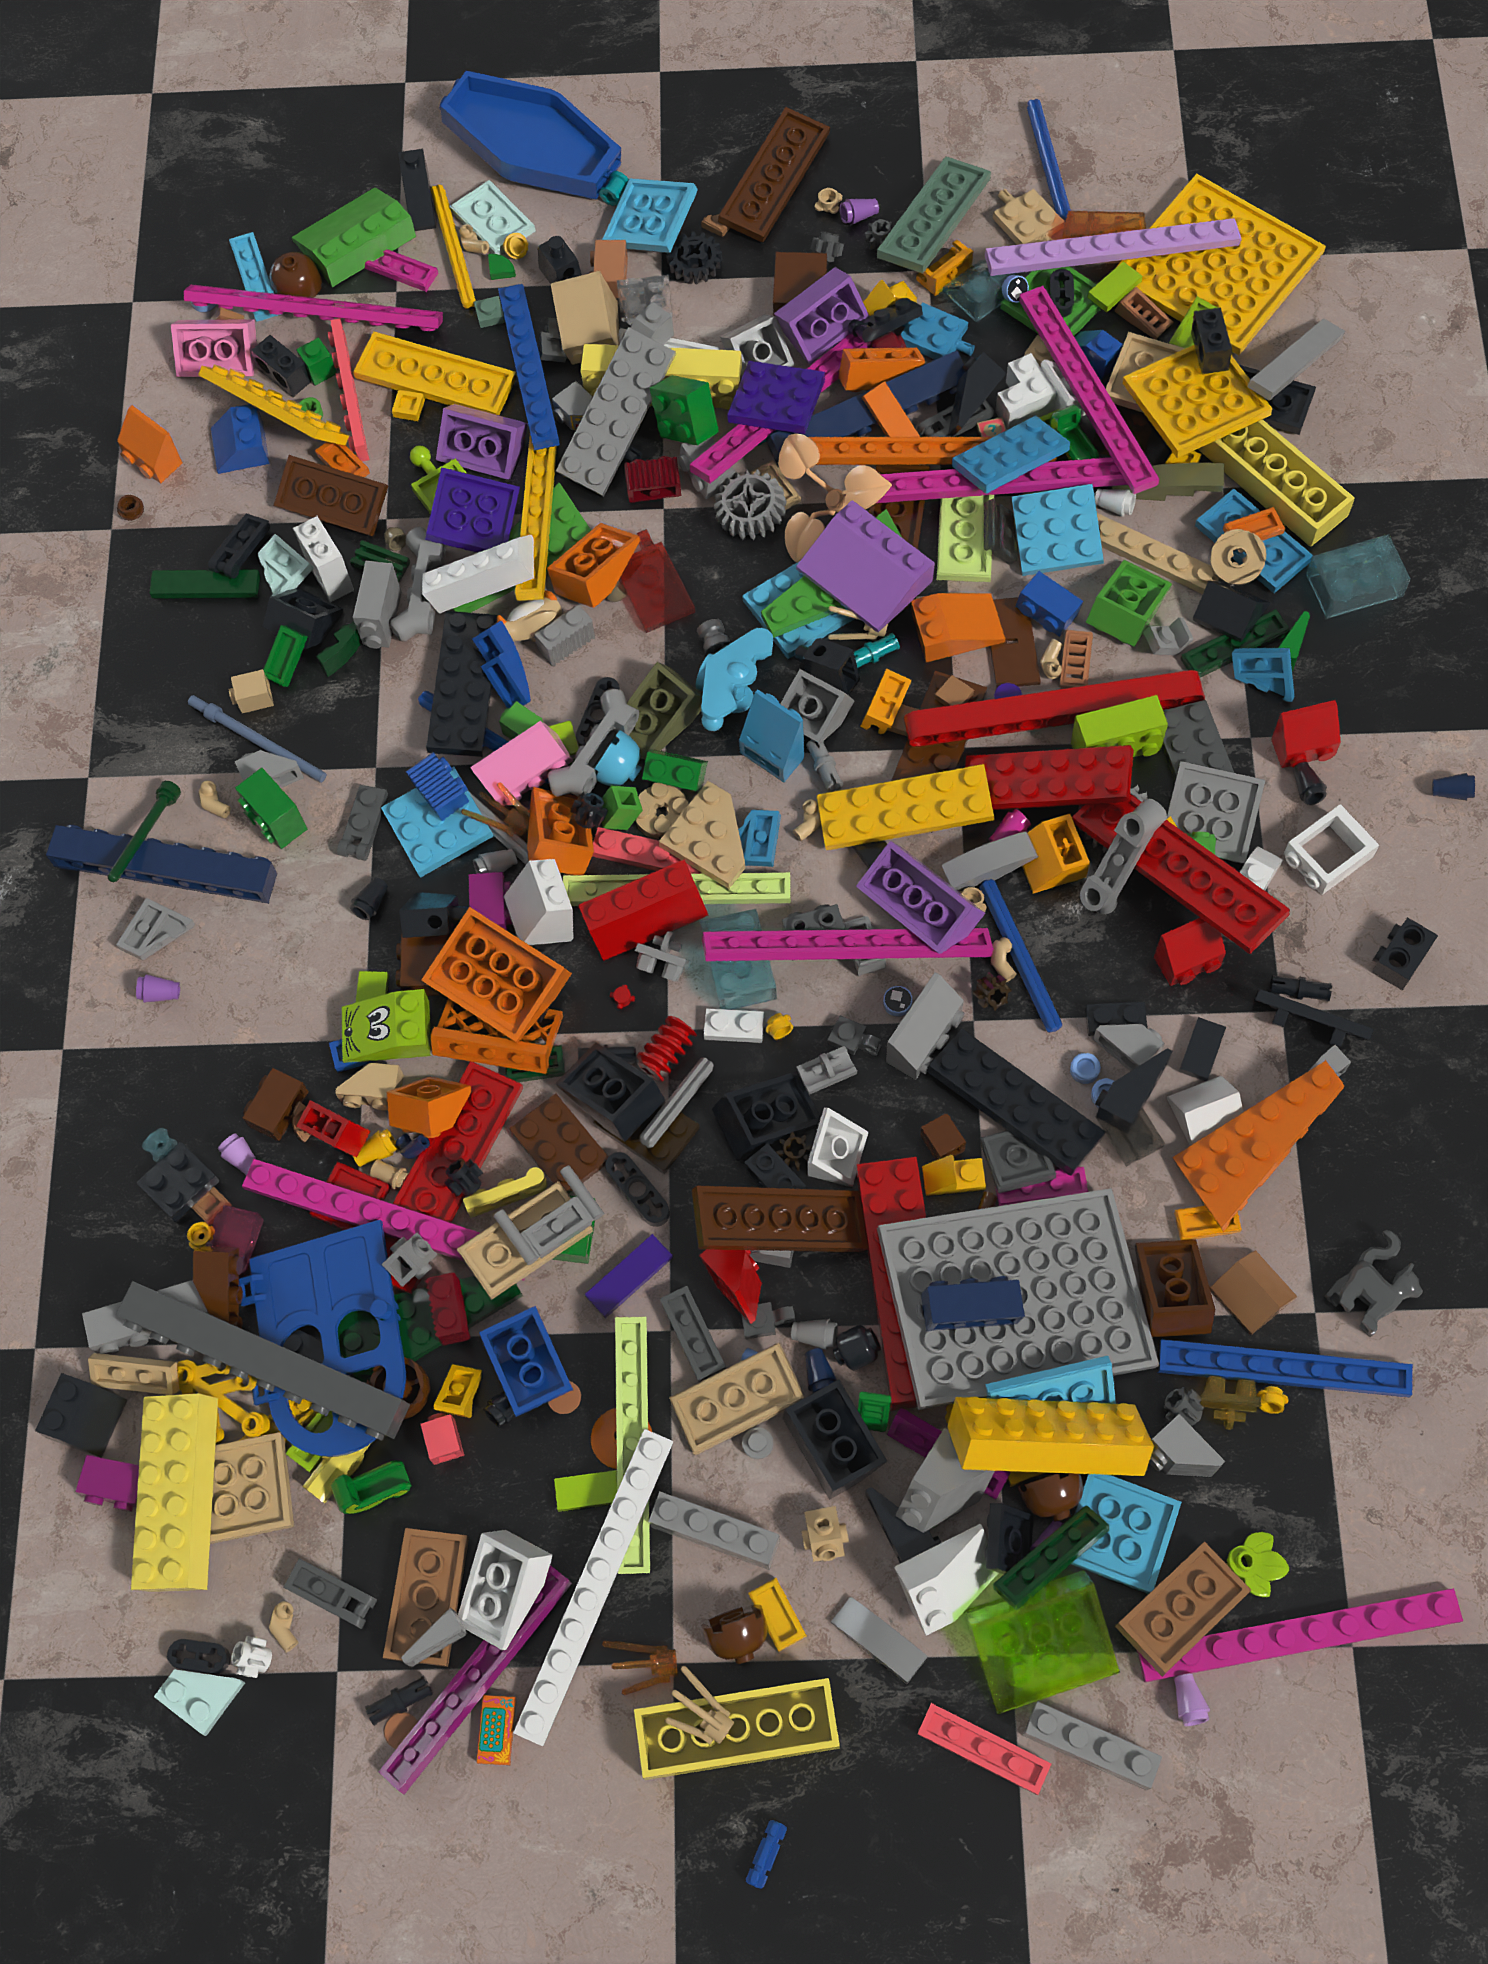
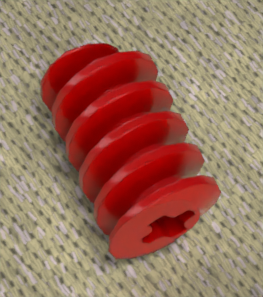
M668 1016L665 1019L666 1025H661L658 1028L659 1034L652 1035V1043L644 1045L645 1052L637 1054L639 1067L659 1082L664 1081L660 1074L661 1071L671 1072L667 1065L668 1062L678 1064L674 1054L685 1055L681 1045L685 1044L689 1047L693 1045L688 1036H697L690 1026L674 1016Z

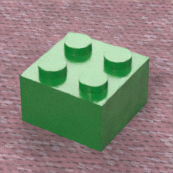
M671 375L649 388L661 438L699 445L719 433L708 382Z
M262 767L235 787L240 796L237 802L244 810V815L252 825L257 824L259 826L261 834L269 844L275 842L282 850L308 830L296 804Z

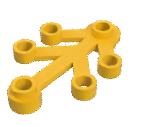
M182 1360L177 1363L179 1390L182 1391V1394H195V1391L200 1394L218 1398V1407L242 1424V1430L245 1435L259 1437L267 1434L270 1428V1421L267 1415L259 1412L249 1413L224 1395L239 1390H253L256 1387L257 1378L248 1375L249 1384L246 1387L243 1384L244 1379L237 1376L236 1378L210 1385L202 1378L216 1373L227 1375L231 1367L226 1365V1368L222 1370L221 1367L217 1368L208 1363L198 1366L196 1362L191 1360ZM186 1370L188 1375L187 1378L183 1380V1373ZM217 1410L216 1444H219L224 1439V1430L220 1427ZM252 1419H254L256 1422V1426L253 1430H251L250 1427Z

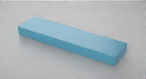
M251 232L229 239L246 291L273 293L254 233ZM264 309L253 312L256 322L278 316L270 314L268 310Z

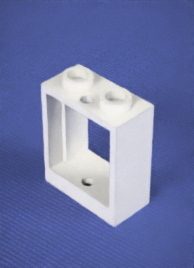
M318 516L294 527L293 529L305 560L314 567L312 573L329 601L332 602L354 591L342 555Z
M1340 804L1289 841L1284 855L1287 863L1292 868H1297L1304 876L1309 887L1314 890L1316 889L1323 895L1373 858L1379 844ZM1328 826L1355 853V855L1329 874L1302 847Z

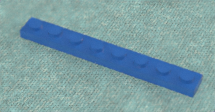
M523 284L498 288L534 450L559 446V438Z
M1162 1339L1159 1342L1158 1373L1407 1398L1412 1396L1413 1364Z

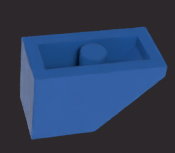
M1104 330L1081 331L1075 336V339L1097 376L1103 380L1114 369L1123 344Z

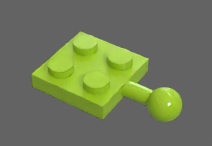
M416 446L410 452V460L415 466L422 467L428 475L412 483L411 487L431 514L441 467L466 473V471L456 458L436 469L430 461V451L424 446Z

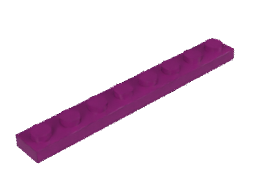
M551 1565L549 1566L543 1588L508 1648L501 1650L483 1640L378 1771L403 1795H405L571 1586L572 1583Z

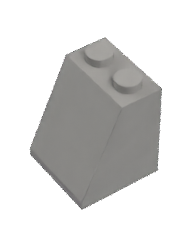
M944 1428L912 1479L895 1516L903 1520L907 1525L925 1532L979 1502L995 1471L962 1469L950 1433Z

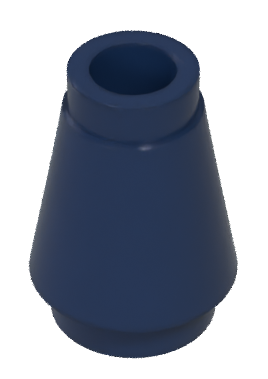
M1462 773L1433 779L1432 794L1433 796L1467 801V798L1475 797V776Z
M816 1348L805 1353L809 1391L815 1393L837 1381L822 1349Z

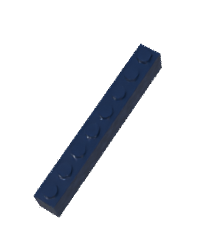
M958 350L896 377L886 382V384L908 416L918 411L917 406L926 402L927 406H930L942 399L940 395L949 392L950 396L956 394L958 380L965 373L962 369L964 364ZM872 389L812 415L806 433L802 435L807 437H850L857 434L858 437H862L872 431L871 427L878 423L861 397ZM779 430L766 438L778 468L779 454L785 439L791 434L800 433Z
M56 825L46 856L54 867L108 876L133 836L129 834L111 835L100 829L88 831L76 825H67V827ZM148 838L144 840L120 878L269 904L278 873L272 862L264 857L256 856L253 859L243 857L235 852L223 854L207 847L194 849L182 843L170 845L154 838Z

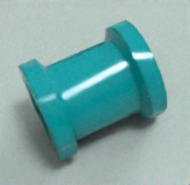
M613 171L609 176L610 181L606 187L601 188L599 195L608 205L617 206L629 178L619 171Z

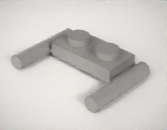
M570 1165L564 1167L560 1174L576 1194V1197H573L522 1233L518 1231L504 1209L494 1215V1218L527 1265L533 1264L539 1257L542 1259L592 1225L594 1220H598L604 1215L602 1209Z

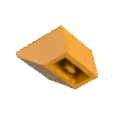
M1070 814L1043 821L1027 832L1038 855V858L1022 866L1033 894L1087 877L1090 861Z

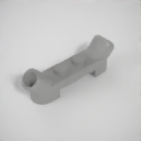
M423 527L413 528L406 536V545L417 556V563L413 564L411 569L413 585L407 591L409 607L390 620V627L400 641L404 642L417 633L432 634L435 613L432 605L422 595L423 573L444 566L446 559V545L425 540L427 531Z
M611 689L603 693L600 701L605 717L599 725L596 724L593 727L590 739L586 745L580 746L573 764L549 771L548 780L554 796L558 797L572 793L578 797L579 795L584 796L590 793L597 783L594 767L616 737L618 731L621 730L630 735L639 718V710L627 704L623 691Z
M1144 799L1133 812L1125 814L1120 819L1114 830L1117 835L1095 874L1087 878L1081 889L1080 899L1088 910L1106 915L1116 908L1117 897L1151 837L1167 819L1166 810L1157 801Z

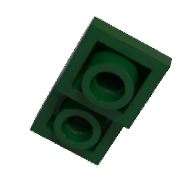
M354 621L343 625L338 632L334 633L337 643L325 648L317 656L320 666L327 677L340 669L353 656L362 643Z

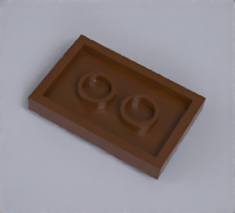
M557 1093L509 1128L512 1135L551 1183L555 1184L559 1181L568 1194L573 1190L560 1174L564 1167L570 1165L581 1182L584 1183L606 1166L608 1155Z

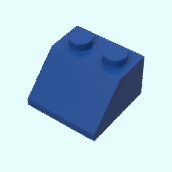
M247 404L229 408L211 427L218 474L270 464L263 420L259 409L254 405Z

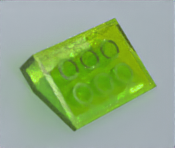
M1084 1570L1050 1581L1017 1611L1003 1598H999L966 1609L963 1612L997 1714L1120 1673L1095 1585Z

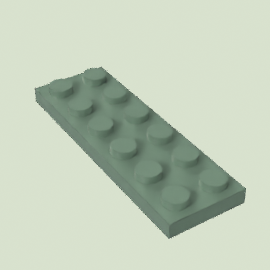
M945 156L879 246L877 258L924 273L990 181L991 171Z

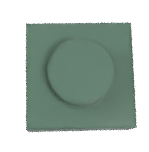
M499 296L474 301L480 328L505 323Z

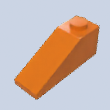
M917 347L843 349L838 378L845 390L851 392L870 390L884 381L888 382L925 365V359Z

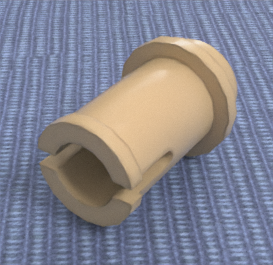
M380 1159L374 1162L370 1170V1176L390 1184L393 1190L401 1189L409 1174L405 1168L398 1169L384 1163Z

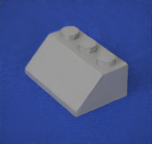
M935 972L887 1042L886 1062L915 1080L921 1072L923 1074L927 1073L929 1064L934 1060L931 1058L936 1049L941 1051L949 1039L947 1033L952 1026L957 1028L965 1015L962 1011L964 1000L938 973Z

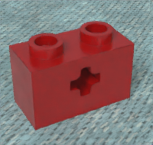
M311 1100L296 1127L356 1158L371 1132Z

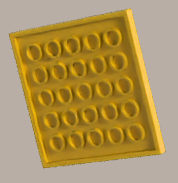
M1196 173L1149 229L1235 218L1241 236L1239 246L1122 260L1117 266L1124 261L1143 276L1142 282L1136 287L1161 311L1182 322L1197 296L1217 308L1221 307L1232 352L1240 355L1322 256L1326 246Z

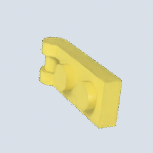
M534 1167L528 1170L525 1177L517 1180L513 1178L505 1179L499 1182L497 1187L489 1190L478 1189L469 1197L464 1198L463 1201L470 1218L543 1192L547 1188V1180L543 1171L540 1168Z

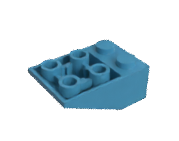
M757 689L739 739L740 753L782 782H785L804 760V733L801 715L794 709L788 710L779 704V701L773 695L764 694Z

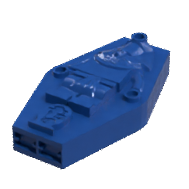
M465 71L463 76L455 81L453 89L448 96H444L440 102L439 109L441 110L442 123L498 174L510 181L596 200L599 197L601 188L606 187L610 181V174L613 171H617L621 165V147L562 94L552 89Z

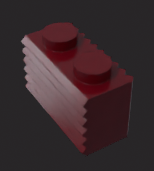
M661 456L651 461L636 459L631 463L626 462L624 464L629 503L682 496L677 457Z
M448 1273L427 1278L425 1283L427 1284L429 1306L431 1307V1318L434 1320L435 1337L442 1345L469 1340L470 1334L460 1280L456 1274Z

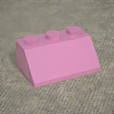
M255 319L178 320L171 324L176 377H201L198 375L201 366L213 368L214 364L224 367L229 371L230 368L244 373L245 376H254L255 360L251 350L257 346Z
M539 721L470 768L495 801L506 806L517 803L522 798L521 795L532 790L533 787H541L545 783V779L548 778L550 770L566 767L574 760L558 734L545 723Z

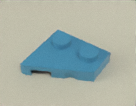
M1290 648L1234 649L1232 659L1235 679L1246 684H1253L1257 689L1264 692L1271 690L1284 696L1283 700L1287 702L1293 701L1295 696Z
M751 810L745 818L743 826L738 829L745 866H774L781 820L779 811Z

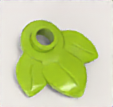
M1265 1532L1249 1535L1243 1545L1237 1546L1229 1552L1227 1558V1565L1239 1578H1242L1243 1582L1251 1589L1250 1593L1259 1597H1269L1271 1592L1270 1581L1281 1579L1289 1572L1286 1560L1277 1552L1272 1551L1273 1535ZM1242 1556H1244L1247 1560V1567H1245L1241 1562Z

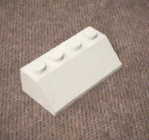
M527 535L423 573L422 595L438 613H442L534 579L533 536Z

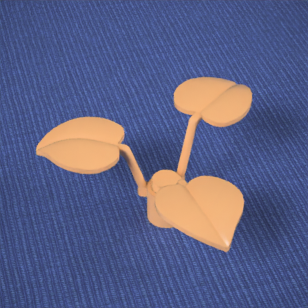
M791 434L785 439L779 454L778 464L780 471L785 477L793 480L801 478L806 472L809 477L828 491L825 500L829 509L813 512L810 517L804 512H798L787 523L785 544L788 553L795 562L801 561L825 529L822 521L815 519L816 517L833 516L835 512H840L852 500L866 510L878 502L892 486L875 469L866 465H860L853 468L847 474L844 481L846 490L842 491L830 487L809 469L819 462L820 454L815 442L802 434Z

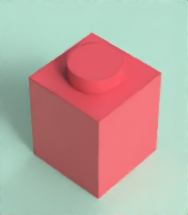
M437 1413L429 1416L427 1422L420 1423L429 1459L434 1465L464 1456L456 1421L451 1414Z

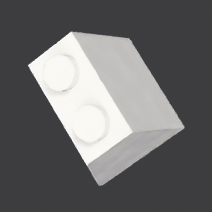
M555 859L529 861L504 895L517 937L528 945L572 941L573 909Z

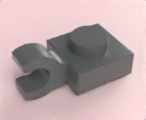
M548 317V326H544V332H541L539 336L540 360L565 363L567 356L562 348L557 318Z
M841 1015L827 1040L829 1045L836 1048L845 1046L847 1052L855 1055L859 1048L871 1055L877 1056L881 1048V1039L873 1035H865L867 1031L866 1026Z
M771 1302L758 1304L756 1320L752 1324L742 1315L746 1339L776 1335V1325L796 1322L793 1306L782 1307L773 1311Z

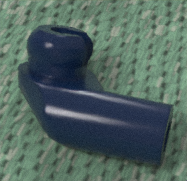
M405 1133L395 1141L396 1146L400 1148L399 1152L406 1159L415 1158L430 1146L428 1138H425L423 1135H419L412 1140L409 1134Z

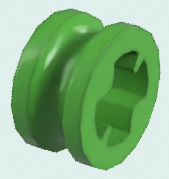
M308 397L300 401L299 404L302 405L301 410L306 412L307 410L312 411L315 409L314 412L323 417V410L317 399Z

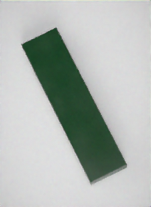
M152 570L150 595L152 598H258L260 573L258 570H240L238 576L233 579L225 576L223 572L215 573L210 570Z
M1277 609L1262 615L1242 642L1223 634L1182 654L1181 661L1187 670L1197 671L1201 678L1232 663V652L1234 649L1263 648L1287 636L1291 629Z
M1085 1505L994 1582V1590L1017 1611L1110 1531L1109 1524L1089 1506Z

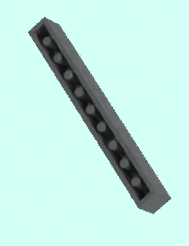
M132 1281L116 1313L117 1316L125 1319L123 1326L139 1333L142 1328L152 1331L149 1337L156 1341L167 1344L168 1340H172L178 1343L176 1349L193 1356L195 1351L204 1355L202 1361L220 1368L221 1363L231 1367L229 1373L246 1380L248 1375L258 1379L256 1385L271 1392L274 1391L275 1387L285 1391L283 1397L298 1404L301 1403L302 1399L312 1403L310 1409L327 1416L329 1411L340 1415L337 1421L349 1427L355 1428L357 1423L367 1427L365 1434L381 1441L384 1436L395 1439L410 1406L409 1403L134 1281Z

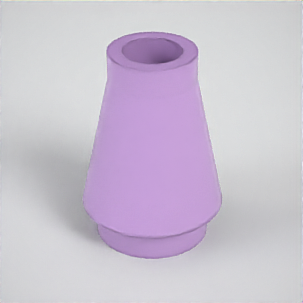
M236 1133L232 1134L218 1147L224 1160L247 1175L253 1159L256 1158L244 1137H239Z
M1188 1673L1175 1677L1178 1718L1182 1719L1184 1726H1195L1209 1720L1208 1712L1210 1708L1201 1694L1193 1674Z

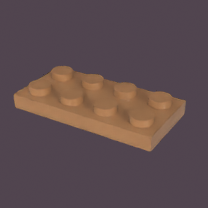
M405 1528L383 1654L384 1659L403 1661L401 1657L447 1610L452 1608L457 1613L469 1541L467 1535ZM452 1644L419 1663L448 1667Z
M1204 1542L1115 1627L1163 1677L1251 1589Z

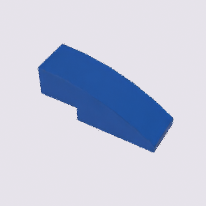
M501 620L472 638L487 662L481 668L505 706L511 708L516 701L524 706L531 701L525 670L516 646Z

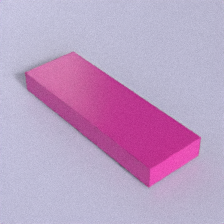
M391 250L383 251L384 255L375 261L368 260L365 262V269L427 292L438 275L436 267Z
M1078 1167L1072 1176L1062 1169L1055 1170L1056 1179L1000 1194H998L996 1189L998 1206L1088 1192L1084 1167Z

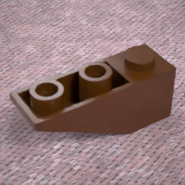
M203 1246L194 1250L193 1283L209 1315L242 1329L243 1322L242 1318L239 1317V1305L242 1302L243 1291L242 1287L239 1286V1274L242 1272L243 1260L239 1256V1247Z

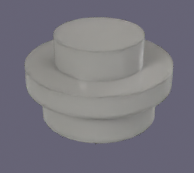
M752 1428L743 1436V1450L753 1459H763L773 1449V1438L764 1428Z

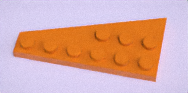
M1326 1060L1172 1157L1223 1232L1229 1226V1221L1235 1214L1245 1207L1248 1203L1247 1200L1255 1190L1266 1182L1291 1152V1147L1299 1138L1302 1139L1307 1133L1308 1127L1317 1116L1322 1115L1343 1090V1082Z

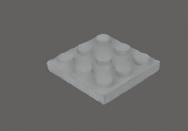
M1180 761L1167 818L1171 816L1177 828L1184 833L1209 832L1210 834H1215V855L1223 860L1245 864L1265 780Z

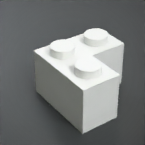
M1031 353L1008 363L1006 383L1009 388L997 393L995 410L998 417L1003 418L1007 430L1035 415L1040 417L1054 411L1057 394Z

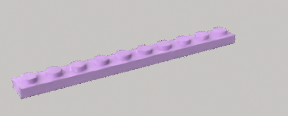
M1235 218L986 248L985 259L990 276L1239 246L1241 236Z

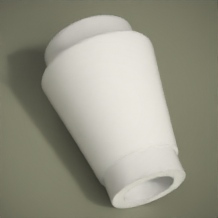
M1097 489L1095 494L1096 505L1121 516L1125 514L1131 515L1134 510L1136 494L1130 493V490Z

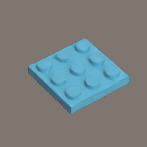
M630 178L602 240H626L627 249L670 253L698 189L694 183Z
M1093 484L1012 496L1022 576L1037 574L1038 571L1046 573L1104 564Z
M799 562L742 595L743 602L764 629H767L761 617V611L804 576L796 569ZM833 613L773 638V641L789 659L795 655V651L800 645L809 647L815 639L826 637L854 620V618Z
M452 767L453 771L450 774L455 779L459 774L455 767ZM417 788L381 807L420 878L494 836L468 791L465 792L469 800L468 804H464L463 807L459 808L458 811H455L449 817H446L443 821H441Z
M1088 1474L1083 1487V1495L1077 1505L1075 1514L1087 1505L1109 1524L1110 1531L1071 1564L1150 1594L1154 1590L1182 1502L1111 1475Z

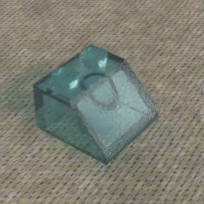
M980 260L945 285L943 292L973 320L978 322L1001 305V302L1005 299L1002 294L1003 282L1008 276L1017 274L990 276L986 260Z

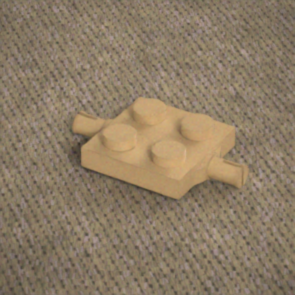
M1007 189L999 192L998 197L1006 205L993 212V220L1016 245L1052 241V235L1064 228L1065 221L1035 189L1017 198H1014Z

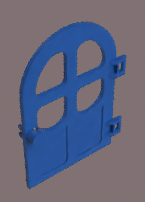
M381 1220L249 1259L251 1275L239 1279V1286L242 1287L243 1291L241 1306L255 1303L259 1336L283 1347L287 1338L295 1330L302 1326H314L319 1330L322 1339L323 1365L345 1375L376 1366H383L386 1370L384 1392L400 1399L403 1398L406 1370L398 1324L401 1318L396 1311L399 1309V1306L394 1299L391 1274L382 1265L388 1259ZM250 1284L252 1296L246 1297L245 1285ZM353 1311L371 1313L379 1324V1346L374 1350L343 1358L338 1339V1326L341 1320ZM258 1385L252 1390L254 1405L268 1402L272 1418L278 1430L291 1444L302 1451L322 1457H338L359 1451L376 1440V1438L365 1434L367 1427L357 1423L355 1428L338 1422L337 1420L340 1415L332 1412L333 1423L331 1427L325 1432L313 1433L296 1420L290 1409L289 1399L283 1397L284 1390L277 1387L274 1388L273 1392L264 1389L265 1395L260 1397Z

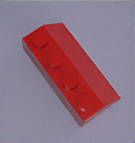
M685 859L578 905L603 961L635 948L637 943L645 944L652 941L655 935L661 937L666 935L668 931L673 932L709 916Z

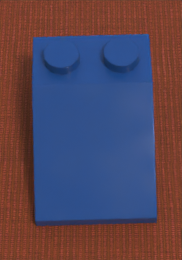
M536 1306L479 1332L516 1417L573 1390Z

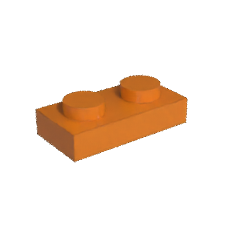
M326 442L315 450L317 457L328 467L361 477H366L370 474L368 467L345 445Z

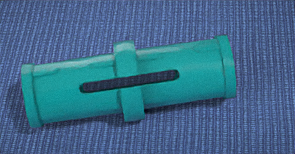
M890 633L888 636L873 643L869 641L864 644L863 648L854 651L857 668L869 662L876 663L880 657L900 649L895 635Z

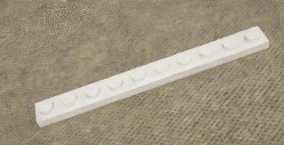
M644 1429L513 1732L514 1734L544 1746L673 1441Z

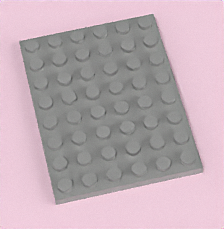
M1112 1188L879 1225L877 1228L918 1410L954 1404L956 1397L987 1398L985 1384L1103 1356H1109L1113 1375L1153 1369L1159 1366ZM999 1276H1007L1009 1280H1019L1025 1317L1018 1324L926 1331L921 1294L930 1283L948 1281V1285L960 1284V1281L971 1278L978 1279L979 1282H990V1279Z

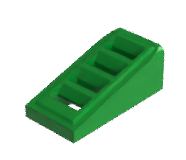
M1306 611L1299 617L1278 647L1290 648L1292 671L1310 618L1309 612Z
M860 1392L858 1412L869 1430L887 1431L891 1404L890 1395Z

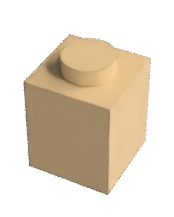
M263 669L231 677L233 688L229 689L230 698L233 705L238 704L242 713L274 706L270 684Z

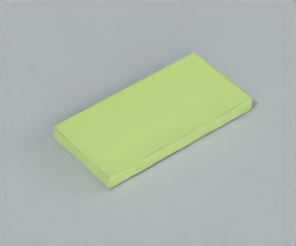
M994 495L940 499L936 580L991 582Z

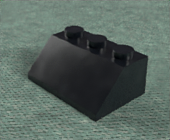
M840 1380L829 1384L785 1409L782 1419L829 1500L857 1485L887 1463V1459Z

